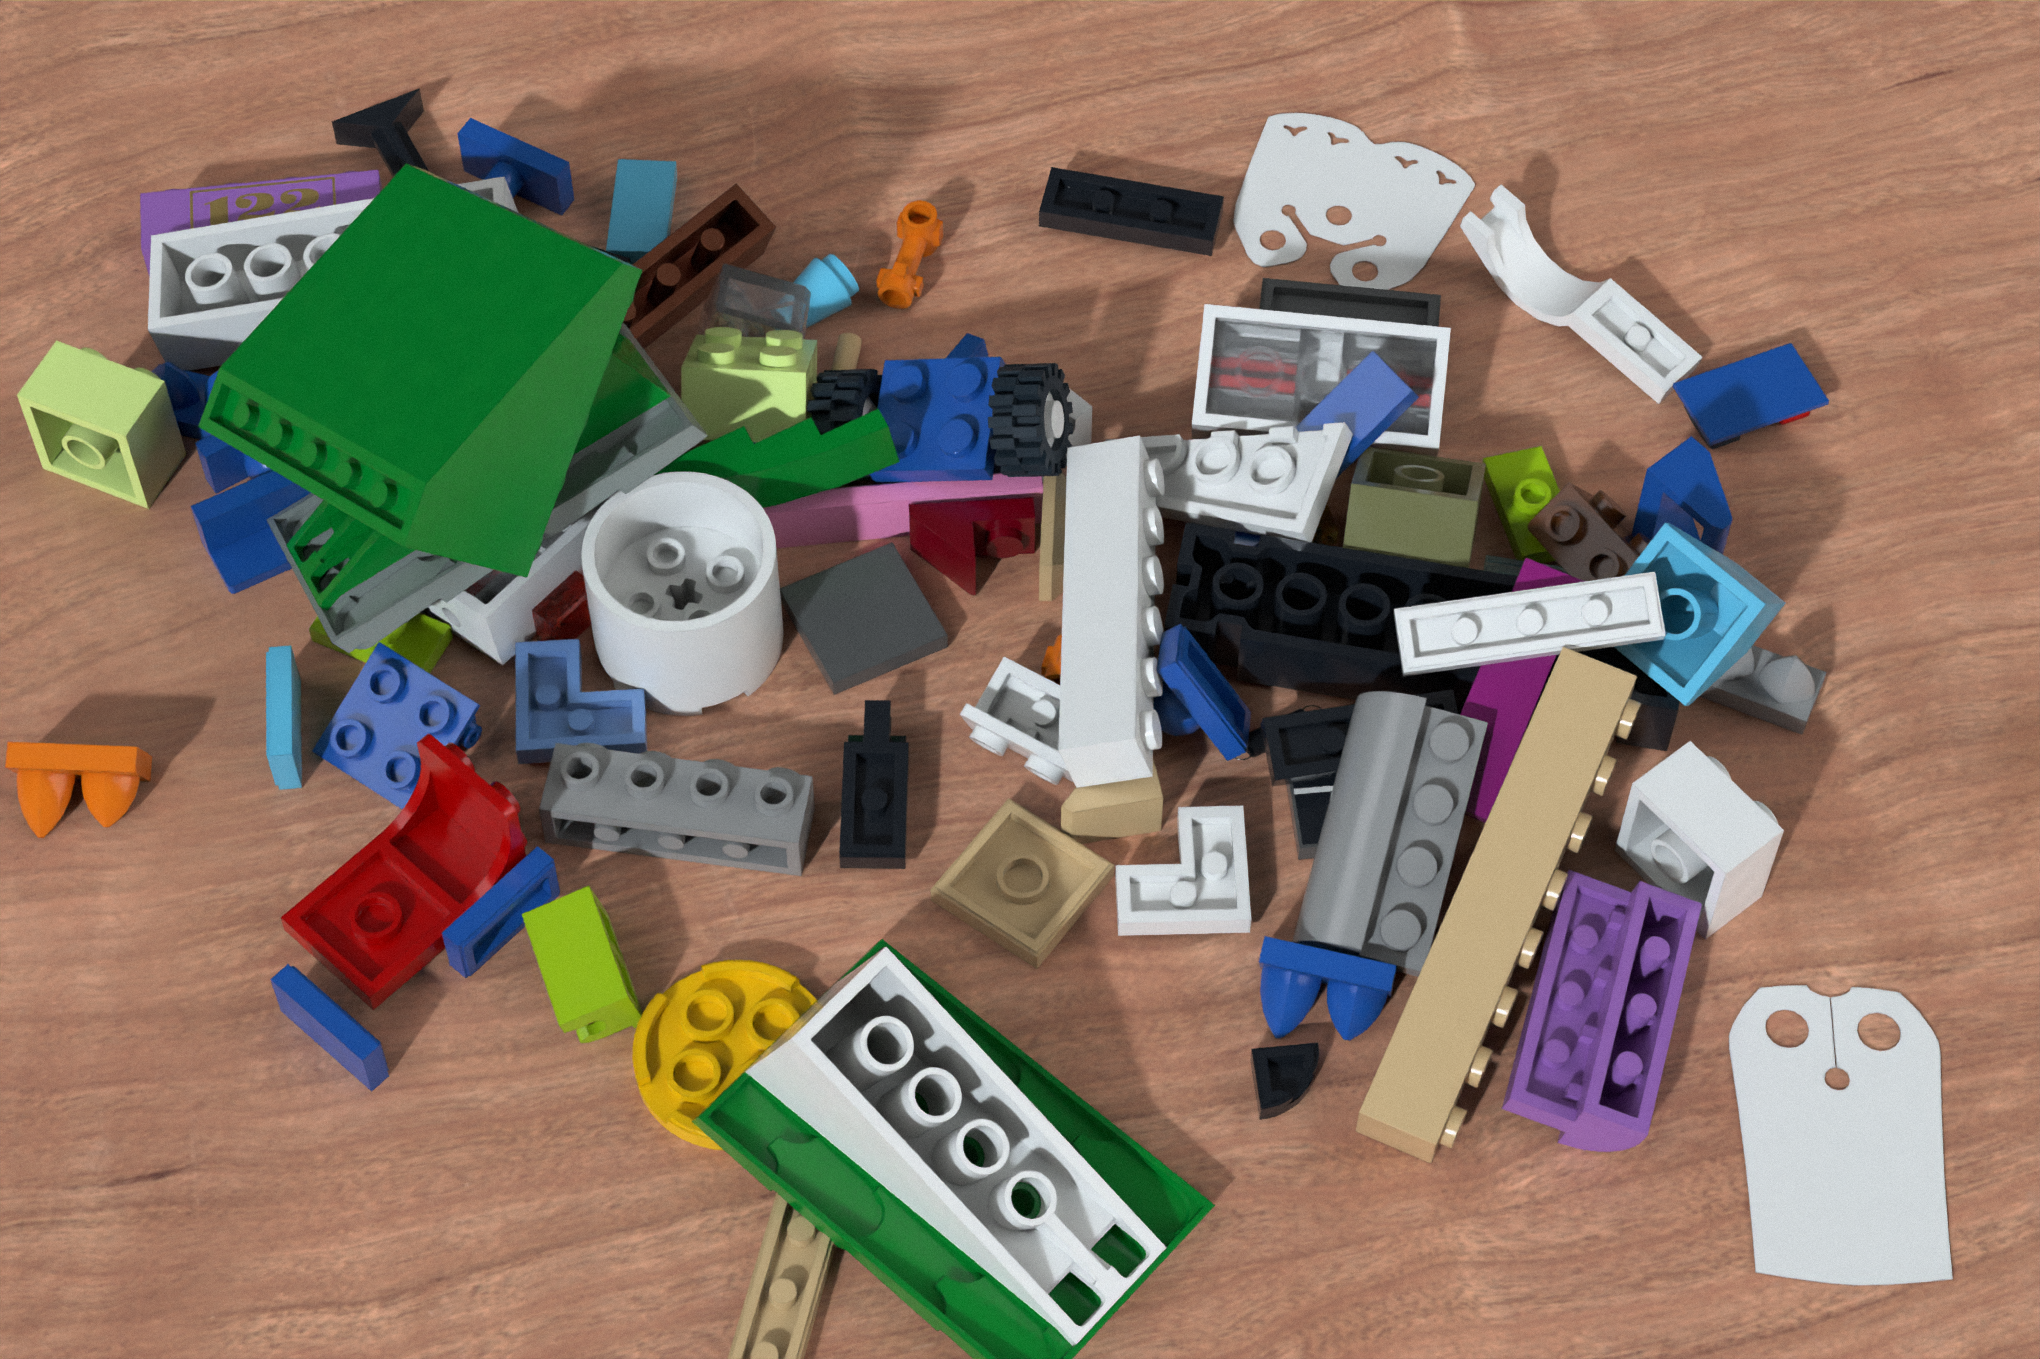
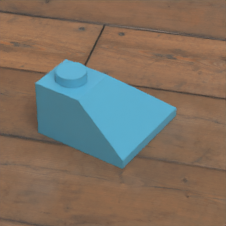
M1664 523L1624 576L1655 572L1666 636L1663 640L1615 646L1614 648L1684 706H1689L1748 652L1786 602L1733 560L1674 525Z

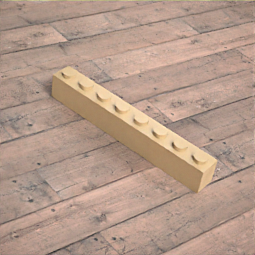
M1562 648L1361 1106L1356 1132L1428 1163H1432L1439 1144L1452 1149L1467 1113V1110L1456 1106L1465 1084L1478 1088L1493 1050L1482 1046L1491 1024L1501 1028L1505 1026L1518 994V990L1508 987L1509 981L1516 965L1529 969L1544 933L1533 928V925L1541 907L1552 911L1556 907L1568 877V873L1558 870L1566 849L1576 853L1579 852L1593 816L1582 812L1590 792L1603 796L1617 762V759L1607 755L1615 735L1627 740L1639 712L1641 703L1631 699L1637 679L1636 675L1568 648Z

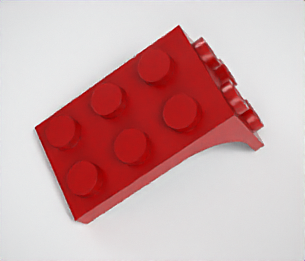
M426 734L417 742L421 760L420 776L410 799L399 815L378 836L281 917L284 930L373 1011L445 949L442 932L526 857L525 846L528 843L521 831L518 817L521 808L514 795L500 782L494 781L489 784L475 772V767L469 757L456 744L449 742L444 746L431 734Z

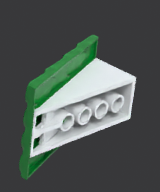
M883 939L874 944L692 1121L769 1191L774 1190L820 1232L828 1236L837 1247L849 1252L936 1331L941 1330L973 1359H1073L1215 1206Z

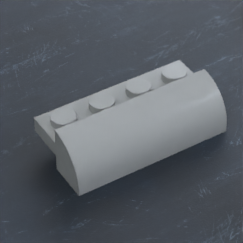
M1387 691L1366 692L1357 697L1292 942L1397 965L1398 972L1418 977L1431 948L1488 722L1425 706L1427 698Z

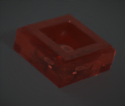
M577 570L532 609L537 641L576 639L592 625L584 576Z

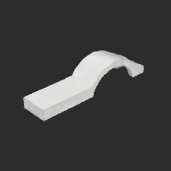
M1503 185L1498 186L1493 191L1490 200L1495 207L1482 219H1479L1471 211L1462 219L1460 227L1496 284L1518 307L1537 320L1558 327L1569 326L1658 404L1674 390L1673 383L1686 379L1697 368L1703 357L1611 278L1600 283L1583 281L1565 272L1553 262L1532 235L1526 220L1525 204Z

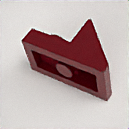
M1034 497L909 504L910 550L967 593L976 595L975 557L993 556L996 558H1010L1018 554L1035 553Z

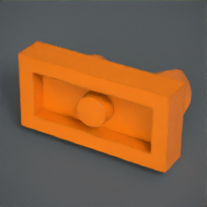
M7 742L5 768L17 774L18 800L29 827L38 838H44L63 816L71 799L75 779H81L83 797L94 818L103 827H111L129 809L136 796L139 781H151L152 756L135 746Z

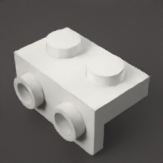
M1003 657L977 705L973 707L966 703L960 713V716L973 730L969 738L981 747L999 756H1003L1006 749L1009 748L1028 758L1024 767L1054 785H1058L1062 777L1073 782L1058 751L1060 685Z

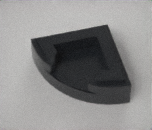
M1318 1043L1251 1049L1250 1061L1260 1120L1287 1112L1306 1096L1316 1076L1319 1059Z

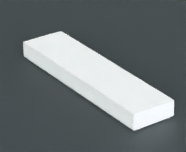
M1655 572L1394 609L1403 677L1559 655L1563 647L1580 652L1663 640L1666 636Z

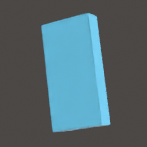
M618 159L606 251L630 258V264H634L670 236L677 183L676 161Z
M291 645L269 647V652H266V756L275 785L279 787V790L302 788L301 678Z

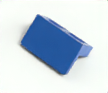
M270 471L191 506L201 542L228 591L232 594L292 569L266 520L311 492L275 471Z

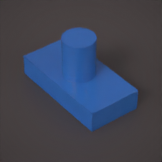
M472 118L457 133L464 172L482 180L505 177L512 198L517 195L561 216L574 201L568 161Z

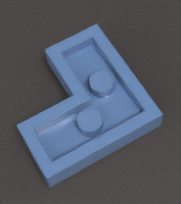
M579 639L515 642L516 755L518 764L551 762L555 743L568 745L595 743L608 750L637 754L647 751L646 698L644 689L582 692V653Z

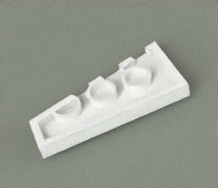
M1343 422L1324 424L1323 430L1298 432L1295 426L1270 428L1269 434L1239 436L1235 430L1211 432V437L1207 439L1183 440L1180 434L1141 437L1149 459L1157 458L1162 467L1165 492L1163 496L1156 497V507H1158L1161 517L1255 535L1262 534L1312 542L1353 433L1346 423Z

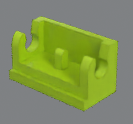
M586 886L522 914L558 1024L564 1033L576 1030L580 1043H589L628 1027H637L643 1012L609 915L590 886Z

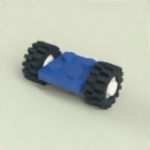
M1002 357L885 360L883 375H878V371L875 369L824 370V373L817 375V383L812 384L810 392L814 400H809L807 405V411L812 414L811 418L821 435L876 409L880 410L889 427L900 462L857 479L874 480L875 483L992 480L995 463L997 466H1001L1000 472L1003 475H1007V477L1059 476L1062 473L1061 469L1066 468L1067 448L1072 447L1068 440V435L1073 434V423H1069V414L1073 413L1072 402H1067L1070 389L1068 383H1063L1065 374L1062 369H1058V364L1056 363L1006 364Z

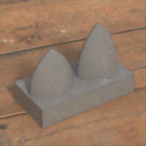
M1752 645L1742 658L1699 697L1803 734L1827 672L1806 665L1797 655L1781 656Z

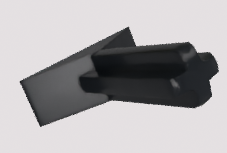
M420 88L332 121L336 144L376 148L392 177L406 163L429 171L407 133L424 112Z

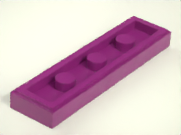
M1525 558L1512 592L1585 581ZM1556 655L1480 666L1460 714L1488 722L1465 815L1486 823Z

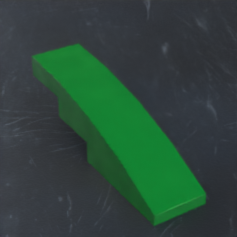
M876 409L822 435L819 433L811 417L756 443L752 442L745 426H742L682 454L654 475L668 472H697L717 476L739 486L748 492L762 508L840 487L900 461L889 427L880 410Z

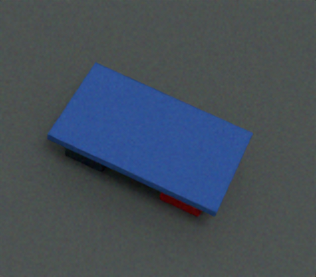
M1792 343L1673 383V388L1684 404L1690 420L1712 450L1739 441L1742 434L1777 422L1784 425L1809 416L1811 410L1829 404L1828 398Z

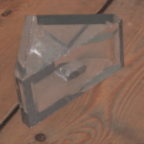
M723 263L702 308L697 335H705V330L709 328L729 327L740 330L742 337L766 338V333L770 331L792 330L802 333L803 339H805L811 292L806 286Z

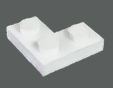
M1243 805L1178 807L1177 826L1180 864L1116 865L1115 886L1118 936L1250 933L1251 906Z

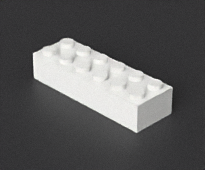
M505 177L457 184L518 212ZM374 198L151 235L148 331L165 363L171 362L182 370L187 371L221 366Z

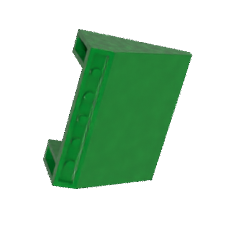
M406 163L222 364L198 427L403 547L527 578L535 555L541 547L543 534L558 494L564 486L566 473L580 435L588 422L589 411L604 371L610 363L612 350L627 310L633 302L642 269L427 170Z

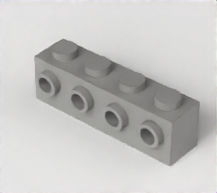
M555 743L539 812L545 843L802 876L815 812L813 777L800 775L791 769L781 767L761 770L738 767L730 762L719 759L699 762L671 758L657 751H645L637 754L608 750L595 743H580L578 745Z

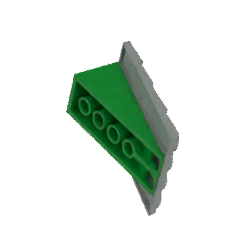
M624 323L613 347L610 363L604 371L589 411L588 422L580 435L568 467L564 486L558 494L544 531L543 540L554 537L618 490L625 494L629 493L708 437L707 433L696 421L684 402L675 393V390L657 366L654 365V362ZM312 493L266 520L331 642L348 653L354 649H367L374 646L438 599L446 603L494 570L403 547Z

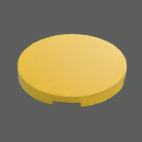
M739 959L723 960L701 965V971L676 982L663 994L657 993L647 1005L638 1022L633 1040L632 1060L637 1087L644 1104L654 1118L677 1137L700 1147L723 1150L692 1121L807 1011L817 999L800 984L799 978L767 963Z

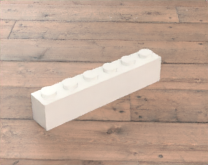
M1140 435L1067 448L1058 751L1076 788L1153 777V750L1161 749L1162 747L1161 724L1156 710H1153L1154 697L1161 696L1163 692L1162 677L1157 672L1158 660L1154 657V645H1160L1163 633L1161 616L1158 608L1155 606V595L1163 593L1164 581L1160 561L1155 556V545L1164 543L1163 521L1160 511L1156 507V497L1164 495L1165 484L1159 460L1157 458L1149 459Z

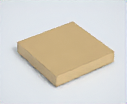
M1008 798L931 888V901L1037 969L1114 877V864Z

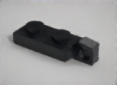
M865 700L864 735H848V742H844L839 851L840 868L906 869L909 742H906V736L891 735V700Z

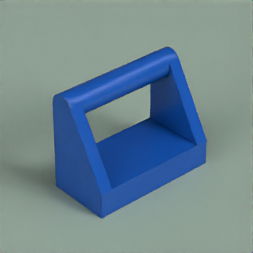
M1692 436L1647 469L1631 535L1635 537L1640 532L1651 541L1664 523H1670L1723 554L1733 518L1710 451ZM1693 519L1704 527L1701 540Z

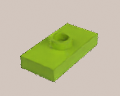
M1542 446L1483 458L1482 463L1486 464L1484 480L1519 568H1522L1525 558L1541 564L1556 561L1528 530V523L1560 492Z

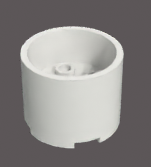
M668 472L653 475L627 494L619 490L612 495L594 514L587 527L582 543L581 559L595 649L603 668L614 682V688L616 690L644 689L646 709L676 716L703 715V707L728 701L743 692L747 696L751 695L766 681L776 666L781 654L784 634L775 534L770 519L762 506L739 486L717 476L697 472Z

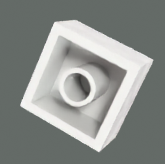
M1689 741L1632 783L1615 851L1648 884L1702 903L1696 931L1706 940L1762 897L1784 830L1778 825L1776 817L1766 805L1759 801H1753L1731 780L1727 769L1721 762L1714 757L1706 756Z

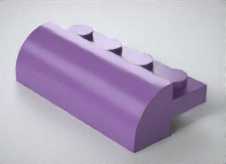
M1568 870L1566 883L1551 916L1502 1109L1560 1130L1557 1143L1588 1151H1621L1640 1144L1649 1132L1702 903L1639 881L1632 892Z

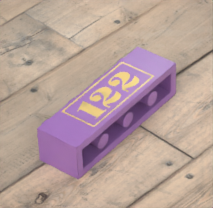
M379 170L348 171L339 174L288 177L279 180L228 183L218 186L140 193L141 250L149 277L151 235L372 199L382 190Z

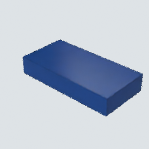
M537 846L442 932L449 964L463 977L472 976L525 927L522 917L523 913L549 903L560 895L555 862L551 856Z
M287 964L270 979L281 1012L371 1092L389 1077V1069L381 1042L295 966L291 967Z

